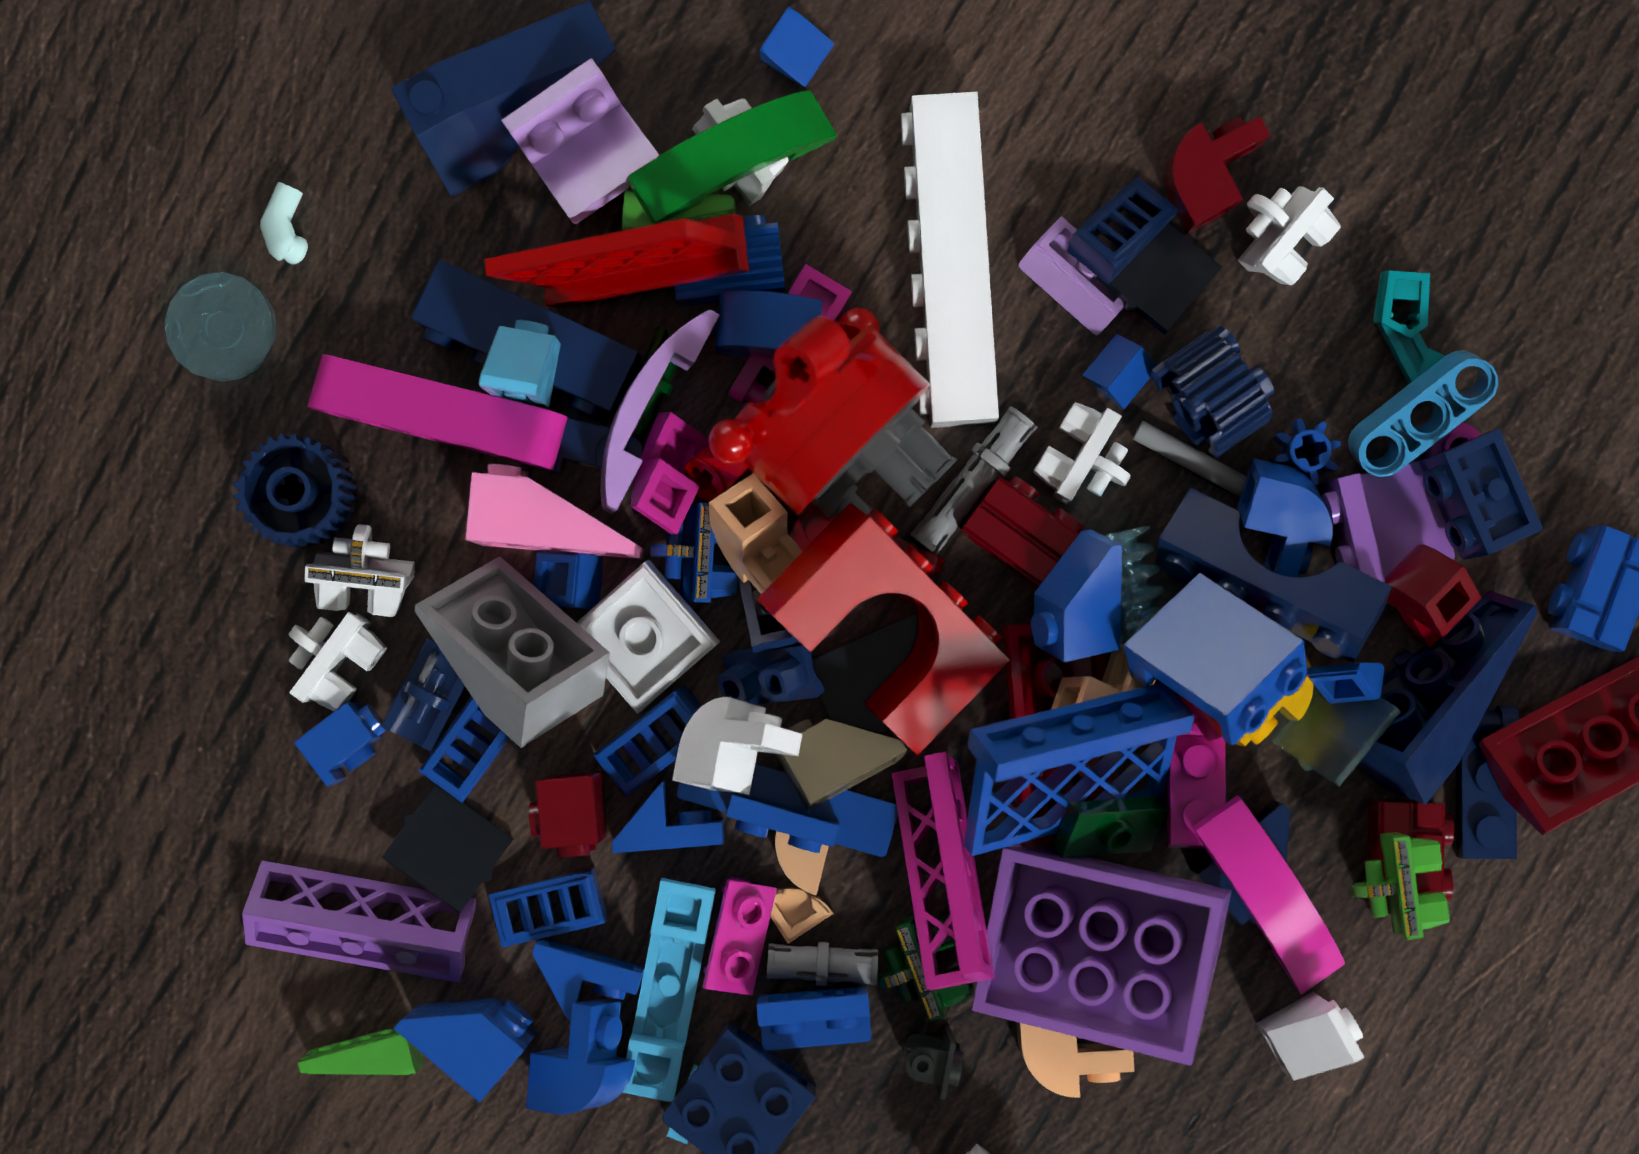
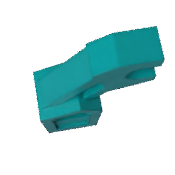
M1380 272L1373 323L1378 326L1409 385L1445 357V355L1427 348L1419 333L1428 326L1430 273ZM1393 300L1411 301V314L1408 316V319L1411 321L1409 326L1399 324L1391 319L1394 316L1391 311Z

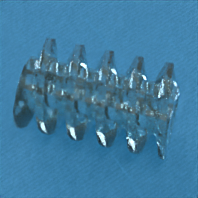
M1150 526L1104 535L1122 544L1120 644H1125L1163 608L1152 606L1151 602L1165 593L1164 587L1147 585L1146 580L1160 572L1159 566L1144 564L1141 561L1142 558L1155 550L1154 544L1137 542L1136 539L1149 530Z

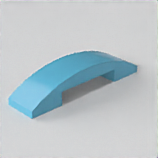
M661 878L650 932V943L633 1030L626 1055L627 1059L635 1060L631 1079L622 1093L672 1102L675 1098L705 950L715 888Z

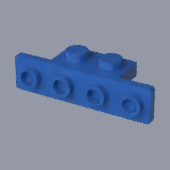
M756 763L749 795L708 790L684 783L679 784L677 791L679 799L727 812L726 817L737 819L736 830L764 838L767 837L769 829L789 834V845L815 853H820L822 844L834 847V844L884 857L887 854L898 816L897 804L850 790H845L807 811L786 772Z

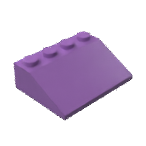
M1019 843L1004 847L987 929L995 978L977 982L972 1011L1192 1066L1221 946L1232 890L1087 856L1061 858L1055 849L1039 845L1022 847Z

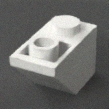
M1314 992L1307 994L1256 1023L1282 1071L1293 1081L1350 1065L1365 1058L1356 1041L1363 1038V1034L1347 1008L1341 1010L1334 1000L1328 1002Z

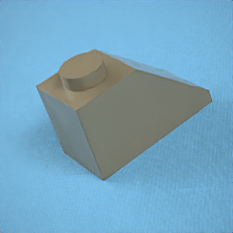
M806 719L787 729L802 734L799 755H775L804 807L809 811L902 760L907 749L903 742L898 739L825 719L813 726L810 719Z

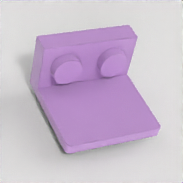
M592 58L501 120L574 224L579 223L630 187L626 180L628 175L659 156L658 152L620 103L602 71Z

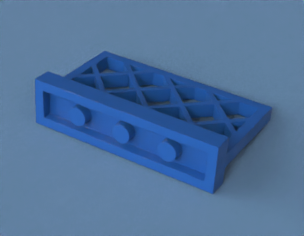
M1164 683L1150 685L1148 688H1137L970 729L968 749L977 759L963 846L971 856L1056 834L1069 803L1084 801L1099 785L1105 790L1095 800L1158 796L1163 800L1176 737L1191 732L1195 715L1170 687ZM1153 742L1140 756L1134 752L1140 745ZM1105 755L1093 768L1086 764L1093 757ZM1127 758L1133 761L1113 783L1106 779ZM1058 767L1045 781L1038 776L1043 770ZM1079 770L1086 775L1065 796L1059 792ZM1146 773L1149 774L1146 789L1125 794ZM1010 779L996 793L992 791L993 781L996 783ZM1030 783L1038 787L1017 808L1010 804ZM1051 798L1058 802L1044 816L1031 819ZM1002 811L1009 815L996 829L985 832L986 826Z

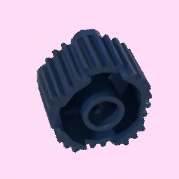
M1222 326L1214 331H1206L1154 367L1151 372L1152 381L1158 391L1167 386V391L1172 395L1171 401L1176 412L1171 415L1175 420V424L1181 428L1182 433L1189 438L1192 444L1198 445L1203 440L1210 444L1209 452L1216 458L1270 421L1272 409L1266 398L1275 392L1268 376L1261 368L1254 366L1248 369V365L1241 360L1238 354L1240 353V347L1236 339L1228 329Z
M279 434L278 439L268 437L267 444L261 443L259 445V452L253 450L250 452L252 460H244L243 465L246 467V470L239 471V481L233 482V486L238 488V492L233 494V499L240 501L236 506V510L246 514L243 518L244 521L252 523L251 529L261 533L262 538L286 546L309 548L312 547V543L323 544V538L333 539V534L343 532L351 522V512H354L355 508L350 504L352 501H357V497L352 495V491L357 489V486L350 482L354 475L346 470L349 467L348 463L331 447L308 437L303 438L297 434H291L290 437ZM296 479L305 486L304 495L299 502L287 498V489L295 488L294 480Z

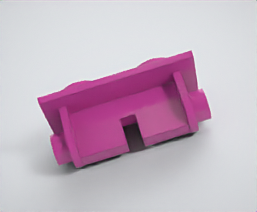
M730 876V879H727L726 886H722L721 892L724 894L708 965L704 966L703 969L705 978L702 988L753 996L777 888L753 884L750 880Z

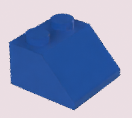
M497 997L420 1003L393 1028L479 1103L538 1033L530 1026L534 1020L524 1008L510 999L504 1004Z

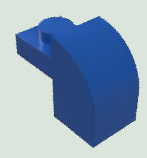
M733 290L720 292L719 309L716 311L720 315L712 328L715 347H717L716 355L737 358L757 353L774 356L776 349L814 317L821 316L823 300L765 291Z
M1252 458L1237 505L1244 528L1273 534L1263 565L1264 568L1288 577H1297L1298 574L1304 575L1308 570L1312 556V544L1309 542L1326 546L1331 545L1333 529L1330 514L1316 486L1305 474L1286 465Z
M596 999L572 1003L569 1048L559 1047L530 1054L526 1109L558 1115L570 1114L606 1105L615 1100L624 1091L633 1074L635 1060L617 1057V1046L622 1036V1023L620 1020L621 1001Z

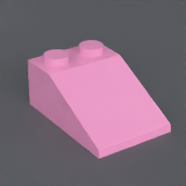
M488 464L487 474L472 473L466 531L467 541L481 546L572 552L643 560L644 549L531 480L528 478L529 472L521 471V467Z

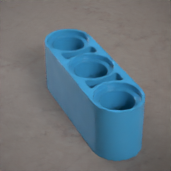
M1454 351L1446 355L1357 424L1351 431L1348 439V450L1352 458L1369 474L1377 477H1387L1399 472L1491 400L1498 387V375L1494 367L1484 359L1468 351ZM1468 366H1475L1478 375L1476 383L1466 391H1457L1455 380L1459 372ZM1431 401L1433 404L1431 418L1422 425H1412L1410 415L1414 407L1421 402ZM1378 436H1387L1389 438V448L1384 456L1373 460L1367 459L1366 448L1369 442Z

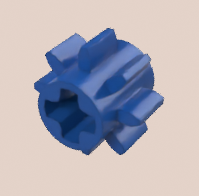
M1300 418L1292 422L1291 428L1294 436L1290 437L1280 432L1274 435L1273 440L1281 445L1279 455L1273 457L1270 462L1295 468L1305 474L1314 485H1317L1319 482L1318 469L1330 473L1337 470L1338 466L1329 459L1331 450L1338 448L1341 442H1329L1328 438L1323 434L1327 424L1324 421L1317 424L1312 430H1306L1305 423ZM1302 444L1304 447L1313 446L1315 450V456L1308 459V461L1306 458L1297 459L1295 455V449L1302 446Z

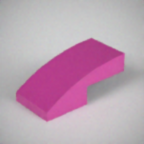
M672 412L658 413L640 457L643 461L634 478L631 507L670 534H678L700 487L684 475V468L689 460L708 445V438Z

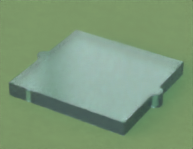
M1316 688L1304 716L1299 721L1290 720L1273 742L1277 747L1296 758L1303 770L1309 771L1313 769L1340 786L1401 712L1395 705L1381 697L1376 700L1329 704Z

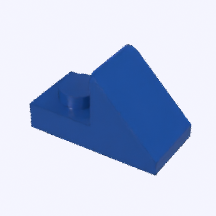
M664 780L612 841V852L623 853L722 845L725 842L724 819L711 820V810L680 812L678 813L679 822L670 823L667 783Z
M547 938L539 939L535 943L532 953L569 1022H571L572 1003L580 1002L585 981L595 983L593 991L600 995L615 999H625L626 992L634 995L637 994L643 979L645 968L643 965Z

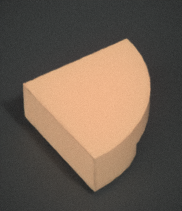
M776 831L775 848L782 870L797 887L810 894L817 895L829 846L822 844L820 853L803 850L788 844L789 834Z
M784 887L776 889L770 917L789 944L833 915L834 912L819 896L810 894L800 888Z

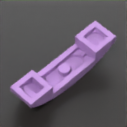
M709 309L679 328L651 356L632 382L615 414L603 454L600 484L602 510L613 514L618 509L643 461L623 449L669 362L687 371L695 363L720 314Z

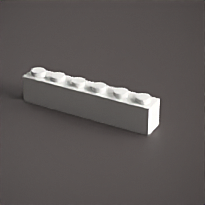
M978 92L913 95L910 113H901L902 146H912L914 166L904 167L906 200L916 199L917 220L908 221L909 253H919L921 273L911 274L913 307H923L924 328H915L914 330L916 361L926 360L927 381L930 383L926 391L919 397L920 415L930 414V428L995 424L999 419Z

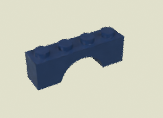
M1190 488L1159 538L1155 564L1161 566L1169 576L1182 582L1192 581L1201 573L1288 631L1312 642L1313 646L1324 655L1333 658L1342 657L1354 663L1384 610L1392 586L1343 562H1339L1321 574L1309 577H1288L1269 571L1257 563L1243 545L1239 532L1240 512Z

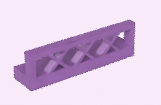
M261 861L242 912L245 944L460 983L465 967V943L476 908V898H471L461 913H458L425 889ZM270 881L292 884L299 893L283 902L264 898ZM331 892L346 894L352 901V904L338 911L323 909L317 899ZM388 901L399 903L406 913L392 921L377 919L371 909ZM438 911L460 914L455 932L433 929L425 918Z

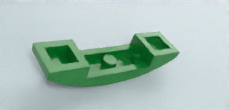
M811 90L798 92L751 108L700 132L646 163L628 175L626 180L653 225L659 224L700 205L708 194L786 157H789L790 161L834 141L838 135Z

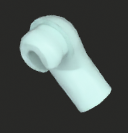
M281 182L277 183L260 222V229L270 255L278 261L285 259L290 264H297L305 257L308 244L306 239L295 235L291 219L303 193Z

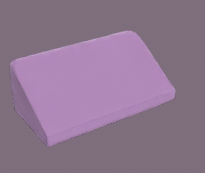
M1061 216L1031 247L1020 261L1019 267L1095 335H1099L1125 307L1126 303L1096 279L1097 275L1067 252L1072 235L1077 229Z

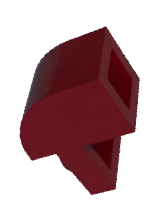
M1261 116L1244 124L1241 117L1227 122L1212 132L1215 138L1214 141L1211 140L1201 122L1185 135L1173 152L1165 173V189L1169 202L1178 209L1176 216L1186 234L1234 210L1243 200L1226 165L1260 148L1270 137L1271 134Z
M1423 544L1417 545L1385 577L1386 582L1384 583L1392 586L1387 602L1398 609L1414 638L1429 648L1441 636L1444 637L1481 599L1463 565L1438 550Z

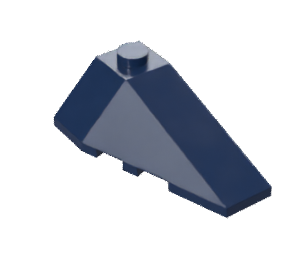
M589 0L440 61L390 89L450 195L454 197L499 173L510 162L511 156L519 148V145L501 121L590 58L600 67L616 49Z
M1488 591L1431 648L1425 646L1414 655L1409 650H1406L1393 660L1396 667L1383 676L1380 699L1340 703L1319 728L1322 735L1382 787L1426 805L1459 764L1538 613L1535 605Z

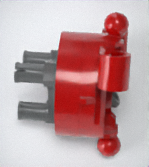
M856 307L846 311L841 316L838 324L824 316L814 317L777 348L773 356L776 380L764 393L763 400H760L757 404L747 403L734 420L726 419L714 425L708 438L709 444L686 463L684 475L700 486L697 491L699 497L712 501L738 484L752 471L797 517L801 516L811 506L816 505L828 518L832 516L835 519L850 502L865 514L872 510L855 493L859 489L855 484L867 472L871 474L875 470L910 507L957 459L954 456L952 457L922 427L925 421L912 409L930 383L880 334L879 322L874 313L864 308Z

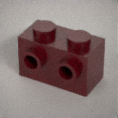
M603 771L549 775L536 781L537 800L534 803H529V824L531 835L541 837V849L556 848L557 857L591 854L590 851L596 850L595 844L600 843L608 836Z

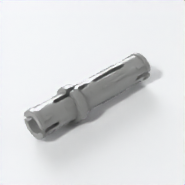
M1010 406L982 444L976 442L970 452L973 455L967 461L964 468L953 479L910 535L933 554L938 555L950 536L962 524L998 476L1004 477L1010 470L1009 462L1038 427L1024 414Z

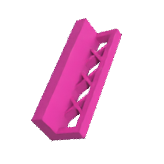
M946 751L924 756L926 766L892 773L926 989L930 991L995 978L975 859L963 846L968 819L959 766ZM928 780L932 808L926 816L911 807L908 784ZM913 815L922 821L916 831ZM930 828L937 831L941 861L935 870L920 860L918 845ZM921 868L931 874L925 884ZM939 881L946 885L950 915L944 924L929 914L927 898ZM930 922L940 929L934 939ZM949 935L955 939L960 971L939 975L935 954Z

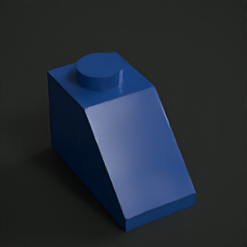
M1091 529L1080 532L1034 593V615L1031 619V632L1035 646L1063 662L1120 650L1122 544Z

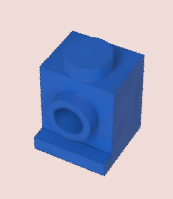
M358 701L346 702L296 740L294 744L328 787L339 784L347 778L341 770L343 766H346L349 772H351L374 756L377 752L372 747V744L383 737V733L387 729L381 727L383 719L369 704L362 708Z

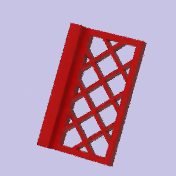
M736 214L699 221L684 218L484 259L486 276L544 287L545 304L553 308L749 272L743 216Z

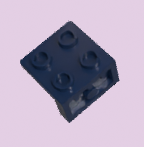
M729 1019L717 1035L712 1049L663 1113L662 1121L705 1154H774L816 1098V1084L771 1050H764L759 1041Z

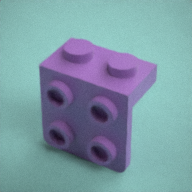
M1420 461L1409 463L1399 472L1387 477H1377L1369 473L1360 475L1358 473L1324 483L1326 493L1323 494L1322 500L1330 514L1339 546L1335 549L1337 564L1343 562L1379 581L1386 582L1385 577L1419 544L1430 546L1454 560V549L1445 534V520L1437 502L1430 497L1425 489L1423 482L1424 472Z

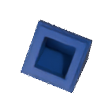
M1116 334L1082 377L1124 410L1150 379L1152 369L1156 367V364L1142 346Z

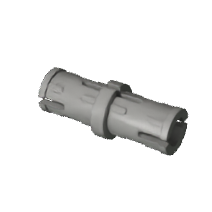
M818 942V946H788L769 943L767 979L816 981V986H827V982H855L876 985L878 949H842L829 947V942Z

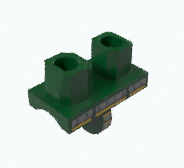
M911 915L902 918V923L896 926L895 930L908 963L905 964L899 946L884 951L890 970L877 977L880 989L896 986L902 1003H908L918 998L911 981L914 979L929 1021L943 1018L947 1015L952 1005L973 994L975 990L973 983L931 991L926 989L915 916ZM936 916L935 918L944 924L948 916ZM930 922L934 939L940 929ZM948 935L938 951L955 946V939ZM959 965L940 972L938 970V974L960 971Z

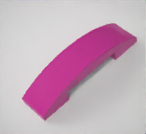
M1238 795L1192 826L1212 860L1227 877L1273 949L1271 950L1300 995L1345 965V961L1333 937L1306 892L1266 832Z

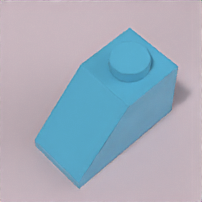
M516 320L515 328L499 326L481 372L479 386L491 396L549 408L561 343L555 336L548 335L549 326L544 324Z

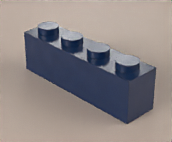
M440 259L411 317L414 322L424 328L421 335L423 339L451 351L454 342L474 351L470 360L484 367L499 326L515 328L516 320L531 321L549 326L548 335L555 336L561 343L553 388L572 397L568 406L595 419L599 418L601 411L615 417L632 381L630 380L634 369L637 370L642 359L638 351Z

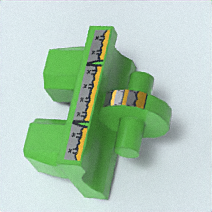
M1398 832L1380 834L1386 879L1383 878L1380 859L1364 861L1367 881L1351 884L1352 896L1356 898H1369L1371 917L1388 916L1386 896H1388L1393 934L1404 935L1406 940L1424 938L1423 929H1430L1450 921L1448 902L1444 892H1417L1415 873L1438 871L1442 868L1439 841L1426 838H1410V836Z

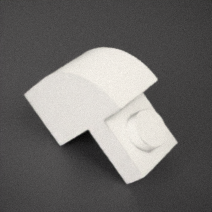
M730 697L713 699L699 708L686 725L679 743L672 781L708 790L749 795L757 752L798 756L802 734L780 728L782 718L765 714L766 708Z

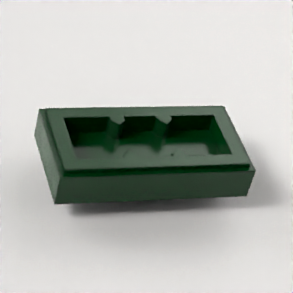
M1159 796L1070 802L1052 846L1061 858L1151 851L1169 808Z

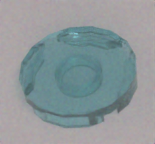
M225 272L202 274L184 284L170 301L165 318L167 344L176 360L193 374L218 382L241 379L257 370L265 361V356L269 352L271 345L274 344L277 334L275 312L265 294L245 278Z

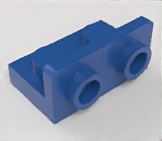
M867 985L758 995L756 1004L758 1027L761 1026L762 1047L766 1051L868 1042L871 1039Z

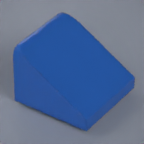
M788 7L759 50L760 60L805 89L833 48L834 42L800 13Z
M537 550L534 586L558 607L592 609L600 602L603 558L583 553Z
M1350 663L1307 668V675L1329 704L1376 700L1381 697L1384 666L1382 663Z

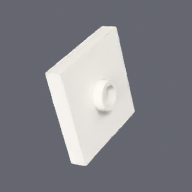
M650 560L641 564L577 622L580 627L610 652L606 678L637 714L720 643V640Z

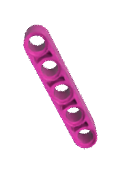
M325 354L321 355L307 405L311 409L550 471L554 470L568 419L565 415L543 408Z

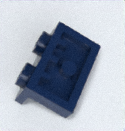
M1500 428L1488 431L1444 452L1420 460V465L1424 472L1423 482L1425 489L1430 497L1437 502L1446 523V537L1463 560L1490 555L1543 530Z

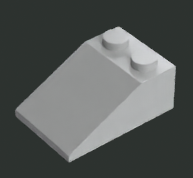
M500 556L415 605V613L481 711L520 748L603 696L610 652Z

